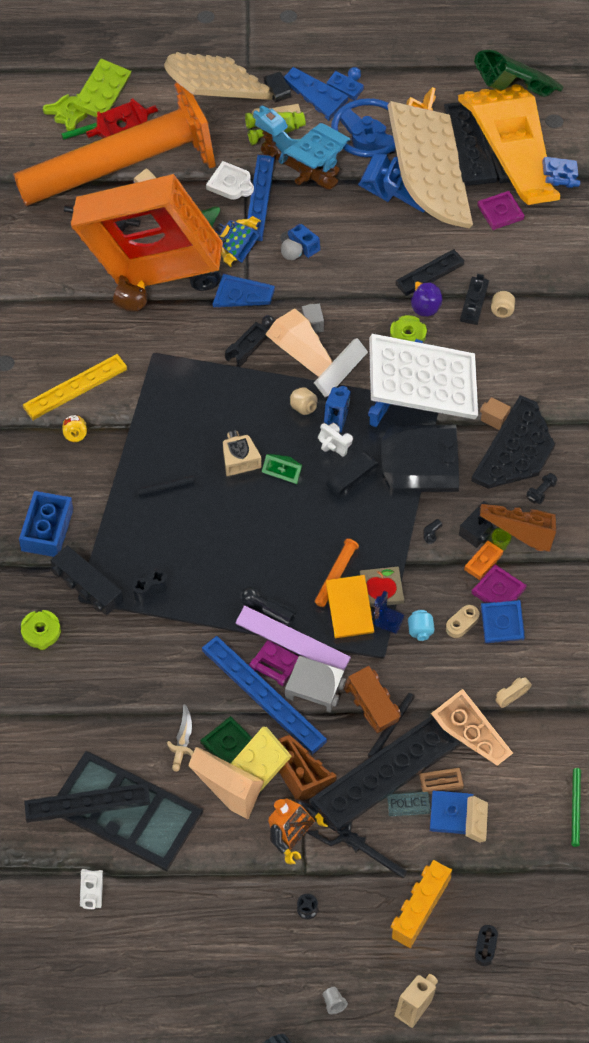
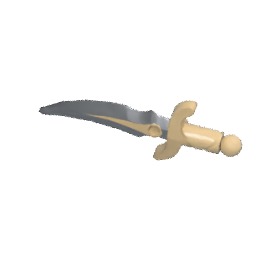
M185 704L183 705L181 726L176 736L177 746L171 744L170 741L167 742L169 749L175 753L172 766L175 772L180 770L184 754L190 755L191 758L193 755V751L187 747L190 743L189 736L192 731V720Z

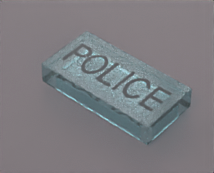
M428 792L390 794L387 797L389 816L430 814Z

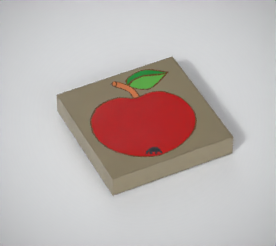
M399 567L360 571V575H365L370 607L404 604Z

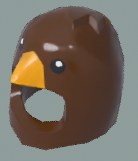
M120 275L119 283L113 296V304L129 312L141 310L147 303V291L145 290L143 280L135 286L129 283L127 277Z

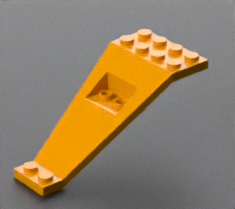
M518 84L502 91L482 89L480 92L467 91L465 94H459L458 101L472 112L520 198L527 205L560 200V193L550 183L545 182L547 175H544L542 160L547 155L535 96Z

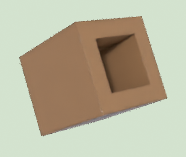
M491 397L488 403L485 402L480 409L482 413L481 421L500 430L510 413L511 407Z

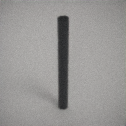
M408 693L399 706L400 719L415 698L412 693ZM398 723L382 732L367 756L369 758L381 750Z

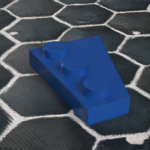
M223 274L213 302V308L270 305L275 286Z

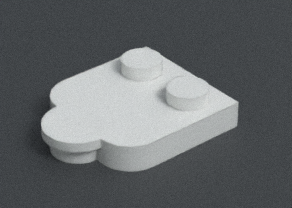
M222 161L206 184V190L234 200L241 196H250L254 192V186L250 182V173L247 170Z

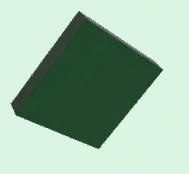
M230 716L202 738L200 743L209 753L231 764L253 738Z

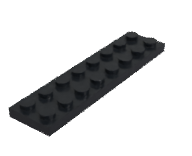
M431 715L310 799V803L328 824L338 832L460 746L461 742L444 731Z

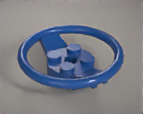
M370 98L358 99L347 103L336 112L331 128L338 131V123L341 121L352 135L353 147L346 143L343 150L356 156L368 158L374 154L386 155L396 150L394 137L386 134L385 125L378 120L372 119L370 116L360 118L351 110L365 105L378 106L388 110V102Z

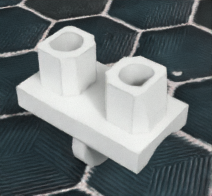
M323 423L320 426L321 432L318 436L319 441L323 443L321 449L325 452L331 449L333 452L336 451L344 457L347 454L348 447L352 444L353 437L348 433L341 436L339 434V426L335 423L330 425Z
M81 870L80 906L84 909H95L102 906L103 870Z

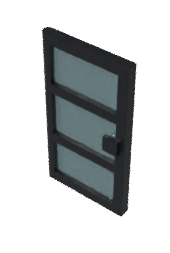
M85 751L57 796L148 783L151 805L64 817L62 819L167 872L203 814L204 809L97 755Z

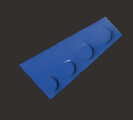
M294 67L283 77L292 90L297 94H301L304 100L315 106V110L319 113L322 112L328 121L348 101V95Z

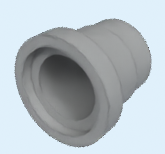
M336 987L328 988L322 994L327 1005L326 1010L329 1014L340 1013L348 1005L346 999L342 998Z

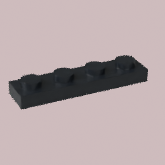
M453 249L397 279L396 286L405 296H408L415 292V282L432 283L463 266L464 259Z

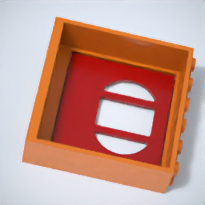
M174 174L76 197L71 227L104 266L107 273L112 276L117 285L120 275L127 277L129 283L135 286L141 280H143L144 286L219 271L223 241ZM151 214L160 227L124 235L115 222ZM161 233L165 234L161 240L154 243L143 244L131 241Z

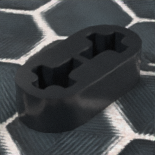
M484 925L480 928L474 957L476 963L480 966H489L494 959L498 931L492 925ZM487 932H491L492 936L489 943L485 942ZM483 948L488 949L486 960L482 959V955H480L483 953Z

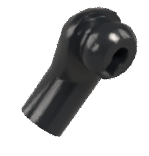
M439 519L434 520L423 529V539L428 544L436 541L435 531L443 526Z

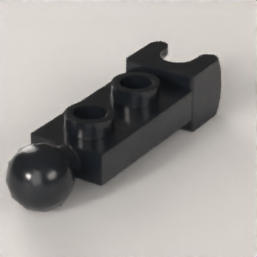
M266 315L261 321L262 324L255 322L234 344L232 343L225 350L226 361L236 358V367H241L247 361V358L268 337L265 334L275 322V318Z

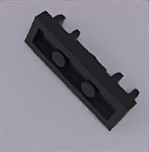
M477 274V277L472 276L460 322L478 325L489 285V280L484 279V275Z

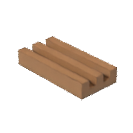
M460 768L419 774L423 795L432 794V791L447 792L461 790L464 787ZM457 775V777H453V778H446V779H445V778H441V779H438V780L426 781V782H425V779H432V778H439V777H446V776Z

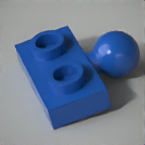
M357 67L349 69L348 77L335 71L326 82L327 85L348 95V98L356 100L364 90V85L356 81L361 77V71Z

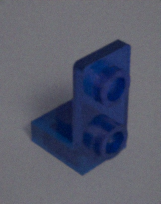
M384 591L381 597L378 596L374 603V607H376L373 614L375 625L397 634L405 619V615L387 608L388 592Z

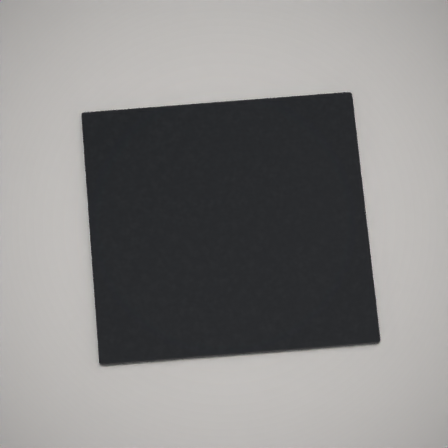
M153 353L89 564L122 591L123 602L115 608L116 610L259 636L236 624L243 607L246 606L243 604L240 594L243 589L253 587L258 591L260 597L266 600L271 597L296 610L297 613L294 621L289 625L290 628L337 651L384 659L397 604L370 607L374 633L335 639L329 600L324 607H319L315 603V599L342 551L345 539L354 540L358 543L359 547L354 551L340 578L360 576L361 570L399 567L402 583L421 492H392L390 490V485L382 477L381 441L390 425H436L438 412L390 404L378 426L374 427L370 425V417L368 416L371 406L376 404V401L371 400V390L345 386L351 392L350 405L342 433L339 432V434L343 436L345 433H348L353 437V441L348 447L347 454L342 457L331 449L327 452L321 449L323 443L319 441L318 436L321 432L320 426L324 423L325 404L328 396L324 397L314 384L316 380ZM304 387L313 392L318 398L316 410L308 415H303L293 409L290 404V396L294 390ZM339 410L334 411L335 416L338 415ZM236 430L239 436L248 435L261 456V468L226 476L223 441L228 439L227 434L230 431ZM364 451L367 452L379 463L377 471L347 495L339 498L326 486L327 480L357 455ZM266 454L288 456L300 463L302 470L298 483L295 484L262 473ZM192 475L194 477L195 483L143 496L138 494L139 488ZM154 569L164 570L167 575L168 584L166 591L160 594H153L146 602H137L133 597V581L137 578L147 577ZM80 595L78 596L80 603L92 605L90 601H85ZM257 605L247 606L263 614L261 607Z

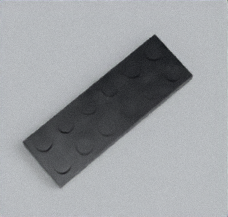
M460 102L444 104V112L450 115L458 151L459 168L465 186L497 182L488 140L472 112Z

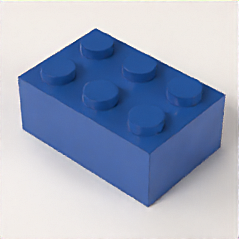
M34 491L19 537L21 551L52 557L61 551L73 513L71 497Z

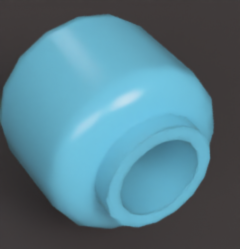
M425 610L414 611L408 618L409 634L419 641L429 639V636L435 630L433 616Z

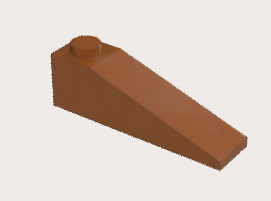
M481 504V517L538 551L545 550L550 552L556 534L555 514L531 509L530 513L522 512L521 508H514L511 511L503 506Z

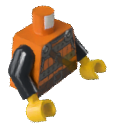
M279 799L274 803L276 810L268 819L270 841L281 854H285L286 863L292 865L296 864L292 856L296 860H300L301 855L297 851L291 852L290 850L315 822L314 817L317 819L319 826H328L324 824V818L307 801Z

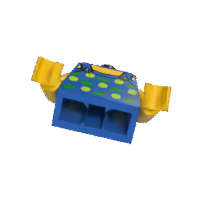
M252 216L249 219H241L236 222L230 220L226 226L222 224L216 226L215 232L220 235L219 237L223 241L221 255L223 261L228 266L232 267L231 263L234 260L243 262L260 236L255 230L258 229L256 225L261 220Z

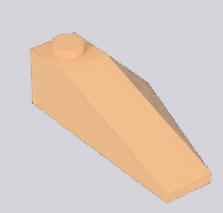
M293 309L278 318L265 334L318 377L333 362L326 349L322 346L320 338L311 327L310 321L297 309Z
M463 689L431 713L444 731L496 766L513 754Z
M196 747L188 766L231 811L249 819L264 781Z

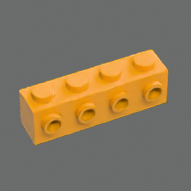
M435 860L432 861L430 866H425L421 874L423 877L421 882L415 883L411 891L413 894L411 899H406L401 908V911H403L401 916H396L392 922V939L409 948L412 947L450 882L452 869Z

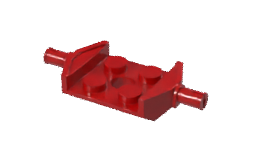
M132 98L130 102L103 113L98 111L96 127L86 131L88 139L96 135L98 137L101 136L102 139L147 122L148 115L158 112L156 105L144 108ZM124 121L126 126L119 127L117 122Z

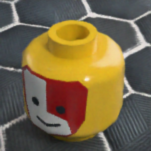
M71 415L63 421V435L68 441L79 442L84 439L87 427L83 418Z

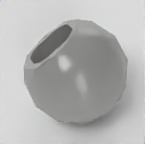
M286 239L281 244V254L285 259L292 261L301 256L303 251L302 244L290 239Z

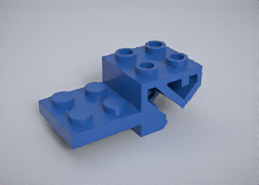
M374 154L358 185L389 202L392 196H395L424 213L425 210L414 201L403 183L398 157H394L390 163L387 155Z

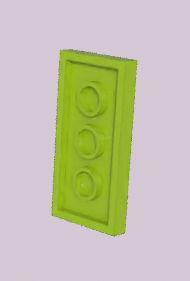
M100 59L75 100L73 108L97 117L98 111L103 113L112 109L129 80L132 71Z

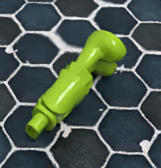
M277 112L287 123L288 127L284 130L285 133L306 126L303 112ZM245 113L246 128L257 127L253 114ZM262 129L249 130L247 132L252 146L256 145L258 139L264 136Z

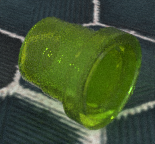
M498 528L492 533V542L505 551L511 541V534Z

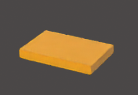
M365 575L326 580L335 639L374 633Z

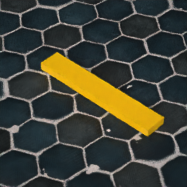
M116 354L24 403L23 408L30 418L35 420L126 371L127 366L119 355Z

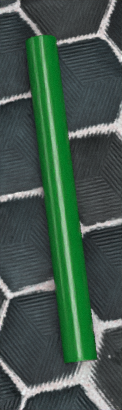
M96 123L61 133L62 139L65 140L85 134L86 131L95 129Z
M579 768L573 769L571 845L573 847L580 846L581 769Z

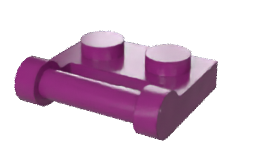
M267 640L257 656L252 659L249 666L254 671L257 670L276 680L279 685L284 687L292 674L299 656ZM263 661L266 664L278 669L279 671L283 672V674L281 675L278 672L266 667L265 665L261 664V662Z

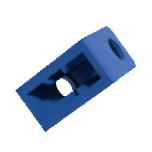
M345 386L333 387L325 404L324 423L327 425L335 423L339 426V432L341 433L349 411L351 394ZM335 410H339L337 416L334 415Z

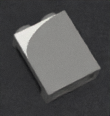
M299 656L286 685L285 698L293 701L294 696L324 705L327 707V711L331 712L333 706L336 707L339 702V691L343 690L346 684L344 670Z

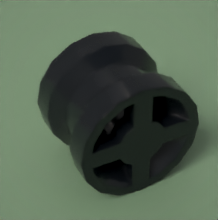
M312 894L301 895L297 900L298 915L305 920L314 918L318 912L317 898Z

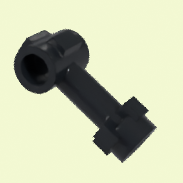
M548 473L547 476L544 475L542 478L543 483L537 489L531 487L528 490L526 497L534 504H541L544 501L545 494L543 493L551 486L554 487L556 485L557 477L554 474Z

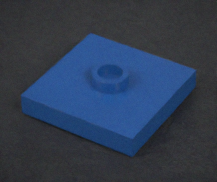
M520 600L481 603L485 643L525 639Z
M432 791L430 831L466 834L468 797L474 796V794Z

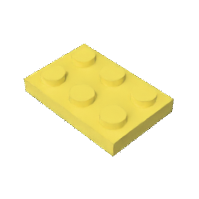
M262 727L231 764L263 780L261 792L292 756L267 727Z

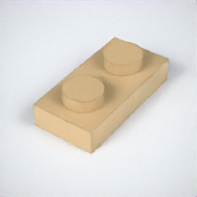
M475 796L468 797L465 836L481 843L486 841L488 803Z

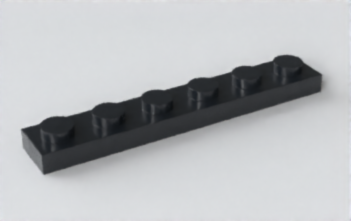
M148 783L24 801L27 823L151 805Z

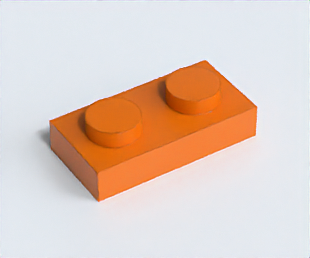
M487 541L465 565L464 570L478 580H481L503 555V550Z

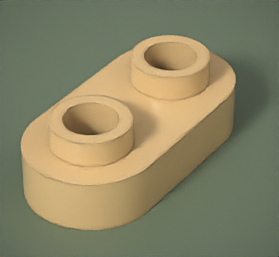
M473 605L462 607L447 621V634L453 638L462 637L478 622L479 610Z
M520 677L517 678L507 689L503 688L496 694L497 704L501 708L508 706L525 694L532 684L526 677L522 679Z

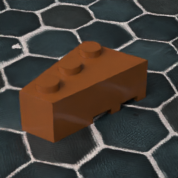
M367 666L348 676L344 690L346 693H352L356 699L354 704L357 707L361 706L364 711V717L378 734L398 723L401 713L398 706L389 699L390 694L386 687L381 686L377 672L372 670L370 666Z
M290 735L278 739L292 756L279 770V773L295 799L305 801L312 798L336 781L337 775L322 766L323 763L311 757L308 751Z

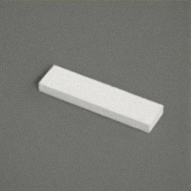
M358 338L354 339L314 382L324 397L329 396L331 389L337 387L368 353Z

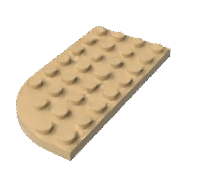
M176 52V54L169 55L164 63L168 74L193 95L272 100L274 95L269 91L270 88L267 85L258 82L257 77L249 75L245 68L237 66L230 57L222 58L220 56L212 57L210 55L202 56L200 54L192 55Z
M390 101L387 106L400 173L407 191L422 209L436 219L451 225L470 228L473 222L465 184L462 181V173L459 168L458 151L450 115Z

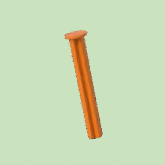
M345 539V545L326 580L339 579L351 556L359 547L357 542L352 539ZM326 580L315 599V603L319 607H324L328 601Z

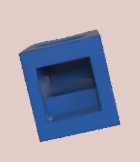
M298 224L288 231L290 240L302 244L304 255L308 258L320 251V238L304 225Z

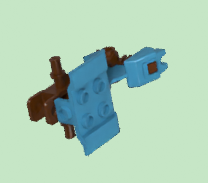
M260 106L259 112L256 110L253 112V118L256 119L255 125L262 129L263 138H265V142L261 145L262 153L272 158L275 156V159L280 164H285L300 172V176L295 179L296 184L301 185V183L307 182L309 179L316 181L318 185L326 189H332L338 184V179L334 177L340 171L339 167L335 166L337 163L336 155L350 141L349 137L323 123H319L301 139H291L284 132L288 127L286 121L274 109Z

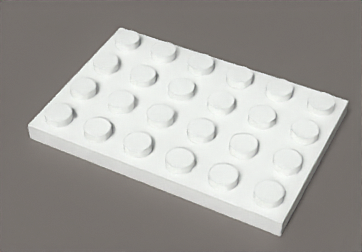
M376 334L370 336L372 401L470 419L477 418L475 353Z

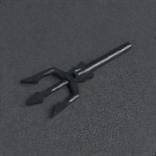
M323 819L324 824H326L330 829H332L333 831H335V830L328 824V822H327L325 819ZM352 822L346 825L343 830L336 832L339 836L333 840L318 834V830L306 831L307 834L329 846L344 842L348 847H352L355 853L361 850L402 878L407 874L405 869L365 844V837H359L357 833H352Z

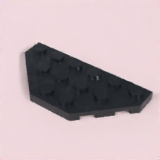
M521 395L518 397L471 478L472 482L489 489L539 476L554 450L555 442L548 432V426L544 417L541 416L536 401Z

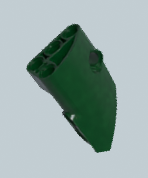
M482 50L475 55L474 63L486 85L498 91L506 89L516 77L523 79L528 90L543 97L549 96L555 89L560 92L563 89V86L552 77L497 51Z

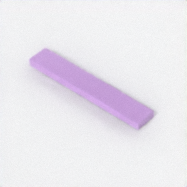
M247 606L243 607L236 621L237 625L300 656L344 671L351 659L350 656Z

